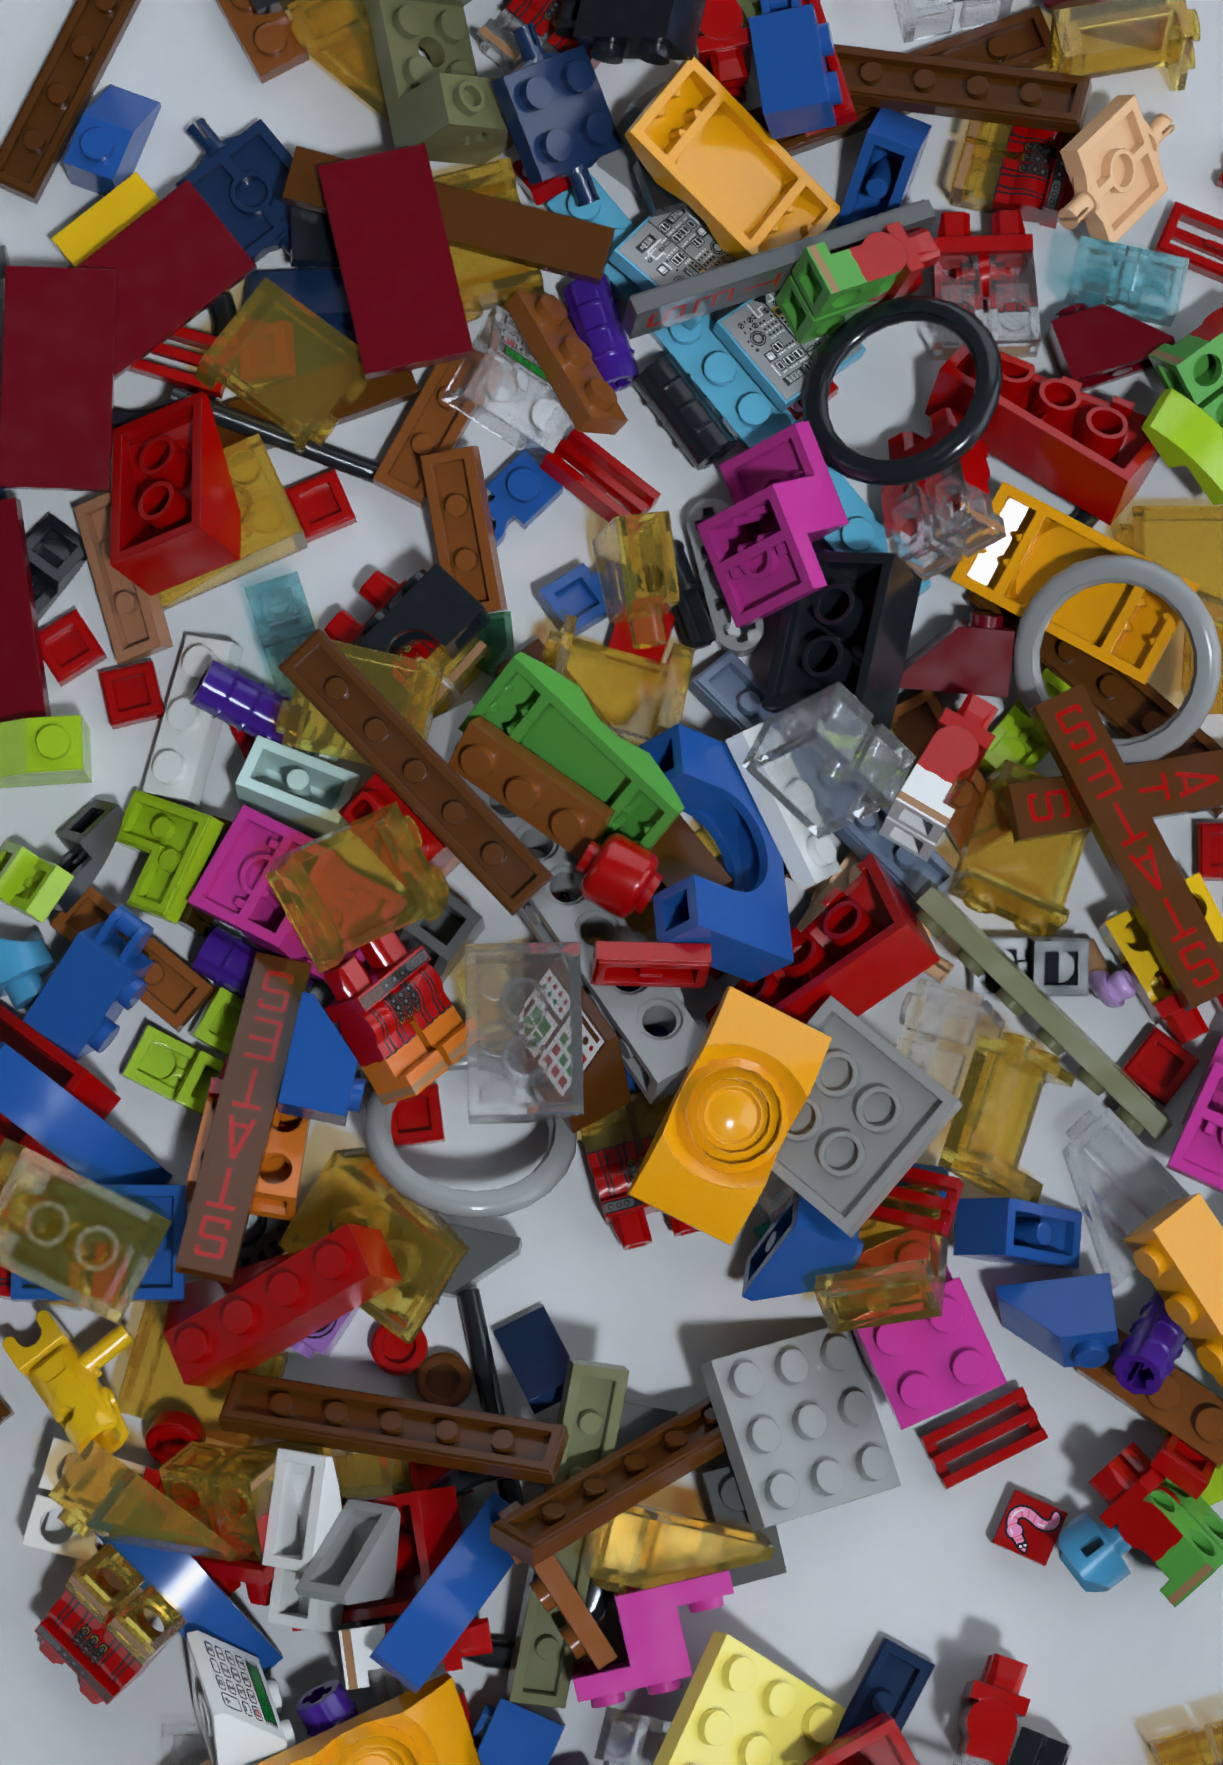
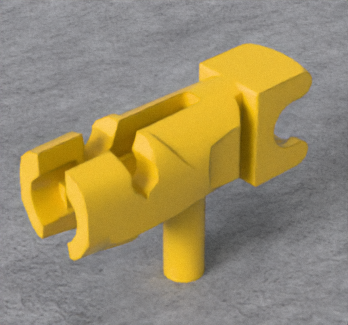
M41 1310L36 1315V1321L41 1328V1336L34 1345L29 1347L21 1346L14 1337L9 1336L3 1340L2 1346L16 1368L28 1379L56 1422H59L62 1428L65 1429L67 1437L79 1454L82 1453L88 1463H100L122 1447L128 1438L129 1430L123 1420L113 1391L108 1387H102L97 1378L102 1375L100 1368L135 1342L128 1330L120 1324L80 1355V1349L62 1324L49 1311Z

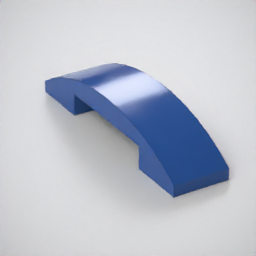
M2 1041L0 1043L1 1114L92 1185H167L173 1177L171 1173Z
M136 1488L91 1525L92 1530L186 1640V1633L196 1630L257 1657L264 1674L283 1659L282 1654L246 1613L244 1614L177 1539L172 1529Z
M494 1491L369 1656L414 1693L420 1690L514 1564V1560L508 1552L490 1542V1525L500 1520L497 1513L510 1505Z

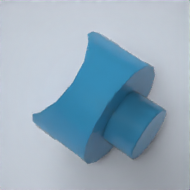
M37 930L21 941L0 938V997L8 995L15 1010L33 1005L45 986L42 978L56 967L41 933Z
M1082 1512L1061 1528L1058 1542L1060 1559L1085 1592H1106L1131 1574L1121 1556L1133 1547L1122 1538L1119 1533L1118 1523L1110 1530L1103 1521L1097 1525L1087 1513Z

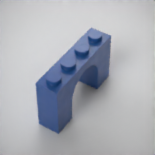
M678 723L639 745L638 747L650 753L674 787L685 807L683 812L695 818L711 835L721 853L726 872L733 880L734 888L730 889L692 874L653 895L657 942L711 944L712 963L710 967L752 983L793 963L794 957L783 859L727 744Z

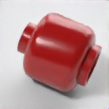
M619 833L608 836L603 845L592 840L575 870L584 875L579 886L581 896L617 918H626L633 911L641 915L664 877L657 872L659 860L653 852Z

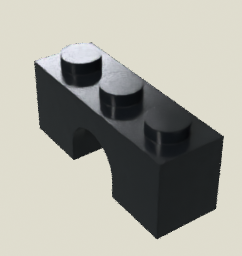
M437 562L428 572L421 569L406 582L401 590L403 597L389 612L382 609L366 623L362 630L364 637L349 652L346 649L341 650L400 713L413 701L407 689L394 677V663L401 650L412 643L429 642L438 646L453 660L491 621L485 607Z

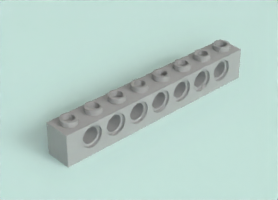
M470 699L415 729L449 763L463 735V732L458 728L475 705ZM459 775L528 849H537L546 855V857L539 858V861L555 877L518 911L552 962L556 963L561 959L614 1030L618 1037L624 1067L651 1106L676 1093L708 1027L699 1019L694 1021L683 1005L684 997L679 987L637 986L638 990L626 992L618 989L616 986L591 984L590 965L591 961H593L592 956L595 947L587 944L583 938L597 936L604 941H648L641 932L637 930L632 932L623 918L613 916L581 896L579 886L584 875L575 870L580 861L578 858L516 814L502 815L497 813L493 808L503 805ZM565 892L573 895L577 900L565 903L557 900L553 894ZM659 1025L664 1027L669 1032V1035L663 1037L653 1036L644 1027Z

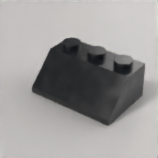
M815 552L828 586L783 608L762 708L771 713L838 733L890 735L922 579L895 553Z

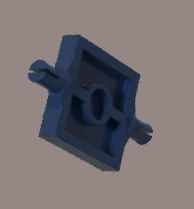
M532 22L511 31L514 34L524 62L520 63L512 73L491 81L530 186L552 177L564 178L568 176L578 202V207L600 199L588 168L592 167L600 157L623 148L586 47L580 45L562 53L548 52L544 54L533 26L534 23Z
M204 118L198 119L196 121L198 129L194 124H191L186 133L195 141L205 155L196 169L175 184L176 188L188 179L254 263L258 262L269 252L279 250L280 248H283L290 256L291 207L297 206L283 203L282 195L293 160L291 154L261 119L240 135L225 139L224 141L217 136ZM298 267V268H299V270H306V269H308L309 267Z

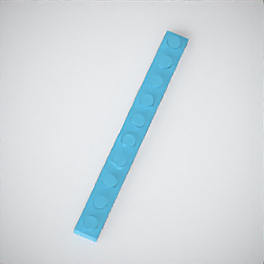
M590 173L597 194L600 197L599 200L578 207V202L571 187L548 201L546 208L547 211L615 228L608 256L609 260L614 249L636 227ZM607 260L604 274L608 276L612 290L627 306L631 295L644 291ZM709 315L692 331L682 323H678L649 333L666 355L673 354L685 372L691 374V380L703 395H707L709 404L719 417H723V423L745 450L792 424L798 423L788 409L780 412L712 331L716 323ZM827 466L849 524L820 539L828 550L836 552L895 553L902 561L922 571L844 476ZM928 577L925 579L921 578L919 596L931 588L932 582Z

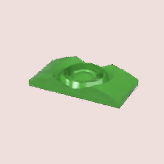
M521 651L510 660L458 728L464 733L469 722L480 715L615 810L598 843L600 845H603L608 836L619 833L650 851L685 809L674 787L649 752L611 731L597 717L581 687L546 664Z

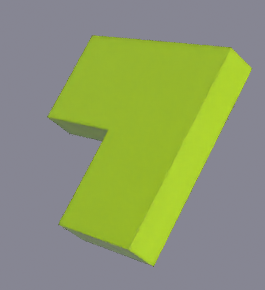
M135 789L125 811L115 842L149 855L126 904L138 911L177 925L224 823L213 816Z

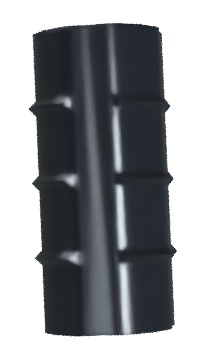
M673 354L657 359L635 378L633 384L647 402V408H651L663 423V429H667L679 445V451H683L697 470L706 469L719 461L737 443L735 437L723 423V417L717 415L707 401V395H703L691 380V374L685 372Z

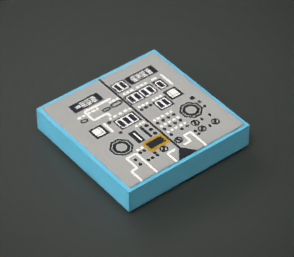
M688 207L655 217L649 216L614 249L608 261L643 291H647L737 260L719 247L706 223ZM708 314L681 323L692 331Z
M778 290L748 300L718 320L712 331L780 412H783L802 399L807 373L818 350L831 334L799 345L775 301L780 291ZM862 343L851 350L838 367L835 375L862 358L866 351Z

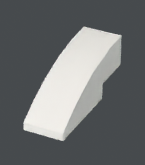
M286 1448L277 1449L262 1565L274 1567L267 1623L311 1632L341 1630L343 1604L302 1597L295 1590L296 1585L342 1510L339 1484L333 1457Z

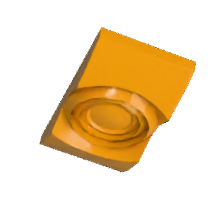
M694 56L692 60H684L624 134L636 156L657 185L686 203L706 223L719 247L737 261L823 233L841 210V207L775 139L772 140L771 135Z
M1003 481L984 516L1004 526L1006 535L968 555L967 548L999 531L981 521L950 580L1021 617L1032 596L1053 575L1073 563L1101 555H1129L1151 562L1154 561ZM1171 571L1197 593L1199 585ZM1105 583L1086 588L1069 598L1054 613L1045 631L1146 685L1181 619L1162 598L1144 588L1126 583Z
M728 986L632 1181L627 1195L732 1246L766 1186L777 1154L789 1129L809 1097L832 1037Z
M445 1673L424 1683L417 1693H414L412 1690L405 1692L255 1765H481L453 1678L448 1673Z

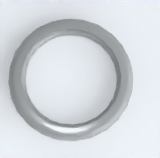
M1101 555L1073 563L1053 575L1032 596L1019 620L1013 645V675L1021 702L1034 722L1029 710L1050 699L1040 671V648L1044 632L1054 613L1069 598L1086 588L1105 583H1126L1144 588L1162 598L1178 614L1183 622L1193 648L1194 672L1189 692L1180 708L1163 725L1144 735L1128 739H1111L1125 765L1158 760L1181 747L1201 727L1215 702L1221 679V646L1214 621L1201 598L1178 575L1155 562L1129 555Z
M477 1044L454 1065L448 1066L449 1069L447 1071L463 1069L484 1071L507 1078L526 1089L540 1104L546 1115L549 1127L548 1147L539 1165L531 1174L517 1183L499 1189L470 1191L453 1189L432 1182L415 1172L401 1158L394 1146L391 1121L397 1102L383 1105L373 1088L365 1105L362 1130L367 1152L377 1170L402 1196L423 1208L447 1216L478 1219L504 1216L527 1208L552 1191L566 1175L576 1153L577 1132L572 1133L560 1115L554 1119L549 1116L538 1096L537 1088L540 1086L535 1079L531 1077L525 1080L517 1070L510 1051L492 1045Z

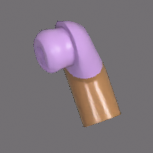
M1094 938L1089 939V988L1107 1007H1121L1125 1004V999H1130L1135 995L1137 990L1135 980L1125 970L1112 973Z

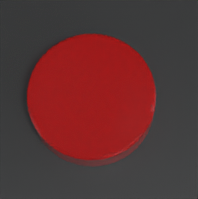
M395 1318L388 1320L378 1327L372 1337L371 1353L375 1363L384 1372L393 1376H407L416 1372L428 1355L429 1347L425 1333L416 1323L408 1319Z
M169 1410L158 1414L153 1419L147 1432L145 1443L151 1456L161 1464L167 1465L191 1444L204 1445L206 1434L201 1423L190 1414ZM194 1451L174 1468H184L194 1464L201 1452Z

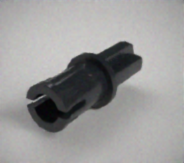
M680 540L665 542L652 549L649 553L666 593L662 598L665 607H671L685 646L689 650L705 648L716 639V633L701 596L704 594L703 584L695 580L683 542H680Z

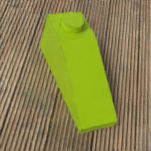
M82 715L23 718L0 723V788L92 783L90 728Z

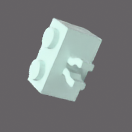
M308 722L300 739L301 751L257 735L235 782L239 807L242 808L244 804L284 825L341 847L350 829V825L338 811L362 787L361 775L333 765L341 757L346 747V739L341 734L335 733L331 745L326 749H321L318 757L315 758L313 757L314 748L312 742L315 740L318 731L317 725Z

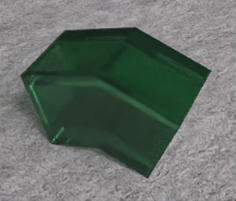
M511 611L488 614L491 621L478 633V639L471 648L472 650L480 640L487 645L490 653L483 649L470 665L494 679H497V672L503 663L515 653Z

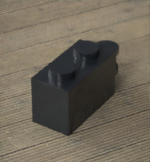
M561 0L562 6L554 31L563 38L579 41L591 51L590 55L592 58L606 64H621L623 59H640L653 65H668L670 60L693 59L706 0Z

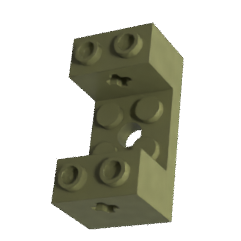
M365 0L395 149L425 143L429 161L482 166L515 145L491 81L498 78L480 77L477 75L463 7L472 0ZM419 47L428 53L432 64L428 59L420 55Z

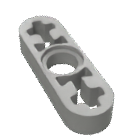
M705 499L691 508L687 517L686 530L699 582L704 587L703 597L707 612L716 633L715 641L718 647L724 653L727 651L733 652L737 657L748 656L755 652L762 642L764 622L761 619L752 624L754 629L748 631L747 641L738 643L735 635H725L724 631L730 629L731 615L728 606L719 611L716 609L715 604L727 605L723 592L716 590L709 581V574L713 567L709 557L706 559L702 557V553H707L699 531L696 529V525L703 522L704 515L713 514L714 516L730 506L718 499Z

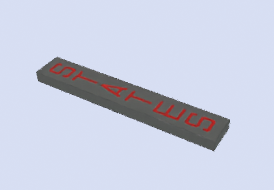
M923 199L631 295L622 321L623 327L630 340L778 291L783 286L787 277L792 274L791 271L805 247L825 242L830 253L833 254L861 245L868 235L874 232H882L885 225L900 221L906 234L924 228L930 232L936 218V213L929 199Z

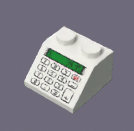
M198 1630L186 1633L194 1713L211 1765H255L295 1746L296 1741L290 1720L280 1721L278 1714L282 1713V1702L275 1678L265 1679L259 1659Z

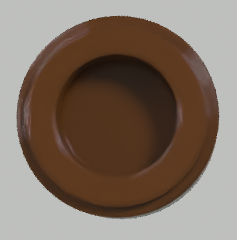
M448 1352L432 1354L417 1369L415 1386L417 1393L424 1402L458 1407L466 1401L472 1390L473 1379L471 1371L465 1361L455 1354Z

